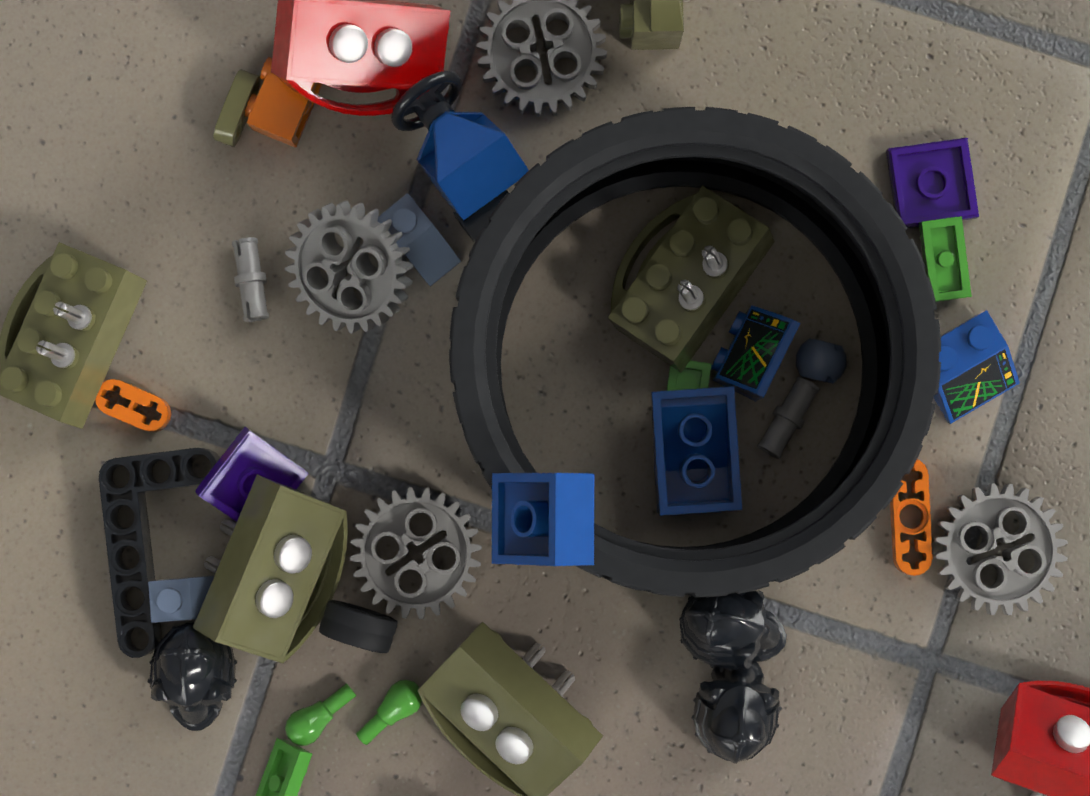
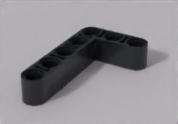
M189 448L113 458L106 461L99 471V487L117 642L120 650L131 658H140L153 653L158 642L162 640L161 622L151 623L148 582L155 581V571L145 493L199 486L205 477L199 478L194 474L192 469L193 462L198 456L205 455L210 460L212 469L220 459V456L210 449ZM164 460L170 467V475L165 482L159 483L153 477V467L158 461ZM123 465L128 469L130 479L127 485L119 488L113 482V472L118 466ZM126 505L133 510L135 515L134 522L129 528L122 527L117 520L119 510ZM128 546L134 547L139 553V562L133 569L126 567L122 561V553ZM133 586L139 588L144 595V602L139 609L131 607L126 599L129 589ZM136 627H140L148 633L149 643L144 649H139L132 643L131 634Z

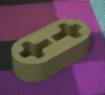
M242 69L237 72L217 120L213 135L214 140L231 147H235L248 119L245 116V109L251 95L258 94L261 83L260 76Z

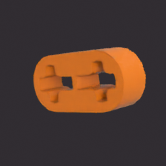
M116 379L104 381L95 399L97 407L103 413L150 432L164 429L170 422L172 415L169 404L161 397ZM117 387H120L119 395L131 400L129 406L115 404L112 409L109 408L110 400L105 398L107 391L115 392ZM155 402L158 404L156 411L162 415L159 421L152 420L148 425L146 424L147 416L136 411L138 404L152 407Z

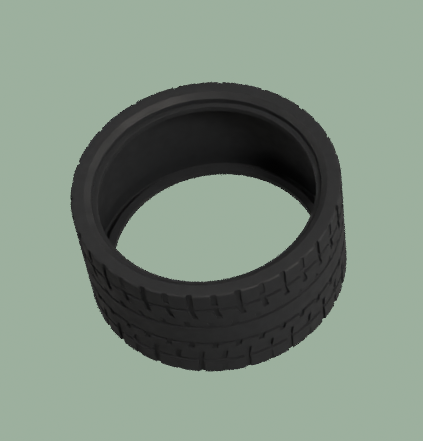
M695 107L664 108L663 111L653 112L651 110L621 118L619 123L613 124L610 121L582 133V136L578 139H571L547 155L546 162L541 166L537 163L515 184L512 192L504 196L488 218L490 224L487 229L482 228L469 253L468 264L464 266L455 296L458 306L453 307L449 337L451 341L449 349L450 377L455 389L453 397L468 447L475 462L480 466L482 475L492 489V473H537L523 453L514 435L502 389V343L507 318L515 295L526 274L544 249L570 224L591 210L635 192L666 187L701 188L703 185L707 189L727 192L751 200L791 223L821 252L838 276L848 296L857 323L861 343L862 378L857 412L849 436L827 475L804 500L773 523L753 533L725 542L687 547L654 545L617 535L594 523V565H581L577 567L620 586L666 596L717 597L726 596L731 593L739 594L768 587L769 582L776 581L780 583L808 571L809 567L821 564L845 548L844 542L848 539L855 540L877 519L876 515L888 506L903 485L901 482L902 477L908 475L912 470L923 447V438L927 436L936 406V404L932 403L933 396L938 394L941 362H939V352H941V334L939 319H935L934 314L937 305L930 278H927L924 269L926 266L913 238H908L905 232L907 227L891 203H887L882 196V192L861 171L857 173L850 167L852 165L850 161L826 145L825 147L817 142L816 138L791 126L787 128L779 126V121L752 113H738V110L706 107L705 110H695Z

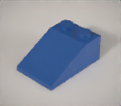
M734 386L651 392L657 513L663 516L742 510Z

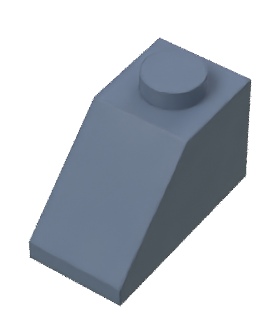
M408 193L378 217L377 221L380 224L388 219L392 220L388 230L391 235L402 232L403 236L396 242L398 247L410 248L405 257L413 264V267L430 287L461 262L433 223Z
M215 575L149 581L151 623L197 619Z

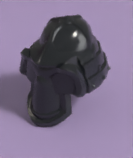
M760 590L739 594L731 593L726 596L717 597L691 596L688 598V602L679 618L680 642L693 655V659L709 664L711 668L719 667L729 671L738 670L739 668L750 669L752 660L754 662H762L778 655L785 647L787 634L778 618L770 611L765 610L763 604L764 594Z
M195 622L177 627L173 626L162 640L158 642L152 660L149 662L151 668L150 677L147 682L150 684L151 698L153 700L169 704L172 715L183 727L191 731H200L211 725L219 716L223 705L221 700L227 701L231 699L232 688H234L237 682L235 678L237 660H235L232 647L211 640L193 628Z
M752 660L750 669L739 668L738 670L729 671L728 669L714 667L711 672L713 681L700 683L699 692L696 693V698L693 699L695 702L694 715L691 718L694 720L695 737H698L708 753L737 764L740 761L752 759L771 743L775 731L779 727L778 718L782 710L779 701V691L776 688H769L763 684L764 674L759 664L754 662V660Z

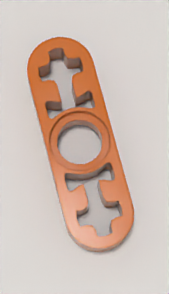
M918 459L911 471L918 472L919 479L912 481L911 488L912 493H921V500L906 498L899 501L898 492L907 493L906 481L901 480L903 485L890 502L893 562L900 572L913 576L925 573L930 568L933 559L929 474L925 464ZM909 504L918 507L922 515L919 525L911 529L905 527L899 518L902 508ZM922 532L923 540L914 539V549L916 552L922 553L923 559L916 561L915 568L911 569L910 563L902 559V555L909 552L910 543L909 540L901 541L900 533L916 535Z

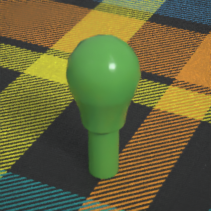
M399 680L394 683L388 690L382 704L378 707L377 714L356 733L358 739L363 744L368 745L386 726H392L397 721L417 712L422 705V700L417 691L420 687L410 680Z
M346 683L323 702L318 701L311 706L293 712L285 725L288 739L298 746H307L314 743L326 725L333 719V714L356 697L350 686Z

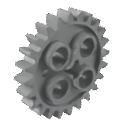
M498 0V8L501 14L497 15L492 12L486 14L487 20L493 26L480 27V34L488 39V41L479 42L476 46L477 51L488 54L477 61L480 68H490L483 75L484 83L497 82L492 89L493 96L500 95L505 91L507 93L504 101L506 107L517 100L519 101V111L521 114L526 111L529 105L534 106L536 117H540L543 106H548L553 116L557 114V104L563 103L569 111L572 110L571 98L573 96L584 102L586 94L583 87L585 86L590 89H596L597 82L591 74L603 75L604 67L595 61L603 60L607 57L606 50L596 48V46L606 42V35L601 33L594 34V31L600 27L601 21L600 19L587 20L592 9L590 5L579 10L577 8L579 0H512L511 5ZM533 17H538L540 20L544 47L548 49L547 63L552 79L550 85L544 83L540 56L538 52H535L536 37L532 25ZM560 19L569 28L564 34L555 36L547 31V24L552 20ZM521 27L528 31L529 37L523 43H513L507 38L508 32L513 28ZM569 58L575 62L577 67L573 73L563 75L555 70L554 65L559 59ZM522 66H530L536 70L537 76L533 81L523 83L515 77L516 71Z
M343 201L337 204V206L329 203L322 207V211L316 209L308 214L309 219H305L297 224L301 232L290 235L289 239L296 247L286 250L285 254L295 261L285 267V271L295 273L296 279L288 285L293 288L300 287L302 292L295 300L297 302L307 300L310 303L306 311L307 315L315 311L320 312V325L333 319L334 331H338L347 325L350 334L359 330L360 327L367 332L375 327V323L381 326L389 320L388 316L392 317L400 311L398 304L408 299L409 296L402 289L413 284V281L404 276L403 273L412 269L413 264L402 261V256L407 254L410 248L398 247L396 242L403 236L402 232L391 235L388 230L392 220L388 219L380 224L377 221L379 216L378 209H374L365 215L364 203H359L353 206L352 209L348 201ZM335 233L342 237L344 248L337 244ZM360 237H362V238H363V244H362L360 250H358V249H359L358 247H359V244H360V239H361ZM369 253H372L377 258L378 268L371 264ZM320 267L327 272L329 281L322 278ZM337 285H339L340 287H339V289H338V293H337V297H336L335 294H334V292H335V290H336V288H337ZM354 287L361 292L363 302L356 298L353 290Z
M992 483L988 484L986 495H984L979 487L972 488V501L964 495H959L957 497L958 503L961 506L959 510L953 507H946L945 510L952 519L950 522H937V525L946 532L945 536L933 537L934 542L943 545V551L933 554V558L945 561V565L936 572L938 575L950 574L951 579L944 587L947 590L960 588L956 598L957 601L964 602L971 596V609L978 611L983 603L986 602L987 614L995 615L1000 605L1004 615L1009 616L1012 615L1014 603L1024 612L1028 611V598L1035 603L1041 604L1043 600L1039 592L1040 589L1054 592L1055 588L1048 580L1050 576L1063 577V573L1055 568V563L1067 561L1068 557L1057 553V548L1068 544V541L1056 539L1055 533L1064 526L1060 523L1050 524L1049 519L1054 515L1055 510H1040L1044 498L1041 496L1035 497L1029 502V489L1021 488L1016 496H1014L1013 484H1005L1001 494H999L996 484ZM1010 511L1018 516L1020 522L1019 528L1013 534L1007 533L1002 524L1003 517ZM972 526L977 527L982 534V541L975 549L969 548L964 539L965 532ZM1029 533L1033 535L1031 541L1002 551L1003 558L990 555L978 560L974 564L968 565L966 563L968 557L995 549L997 547L996 540L1002 543H1010ZM1028 549L1034 555L1035 562L1031 570L1024 572L1018 566V556L1022 551ZM991 564L997 571V580L993 585L986 587L980 581V571L984 566Z
M409 487L407 499H401L400 495L394 490L392 491V504L388 505L381 498H378L377 503L381 511L376 514L366 509L364 512L371 522L369 525L356 524L355 526L364 535L363 539H353L350 542L354 546L361 548V553L350 557V561L361 562L362 568L353 573V576H366L368 581L360 589L361 592L374 589L376 594L373 597L372 604L376 605L383 599L387 600L386 613L388 614L398 605L401 606V614L404 619L409 615L411 608H416L419 619H424L426 607H431L434 614L438 616L440 615V602L444 601L449 607H455L451 595L456 592L466 597L467 592L461 584L463 581L476 582L477 580L468 573L469 567L481 566V562L471 558V553L481 550L482 546L470 544L469 540L478 533V529H465L464 525L471 518L470 514L458 518L455 514L460 503L455 502L447 508L444 506L446 494L443 492L433 501L431 500L429 488H425L421 498H416L413 487ZM419 513L429 515L433 521L432 530L425 536H416L410 529L411 519ZM440 531H446L447 536L424 551L423 557L425 561L419 564L416 560H412L391 576L386 574L387 568L410 553L407 547L410 543L413 542L416 546H421ZM386 536L394 537L399 544L398 554L390 560L382 559L377 552L378 542ZM442 546L452 548L456 554L455 564L448 570L437 568L433 562L434 552ZM413 569L422 577V586L415 593H407L400 586V577L407 570Z

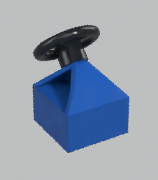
M441 71L421 79L410 87L396 103L391 119L394 127L401 131H413L424 126L427 128L428 133L418 154L417 161L441 196L465 220L519 181L529 169L506 134L482 112H455L451 106L461 91V79L455 72ZM449 85L446 94L443 96L441 93ZM414 112L417 117L411 119H404V116Z

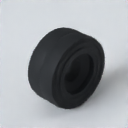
M329 600L319 632L328 638L347 645L377 653H388L398 621L388 615L338 600Z

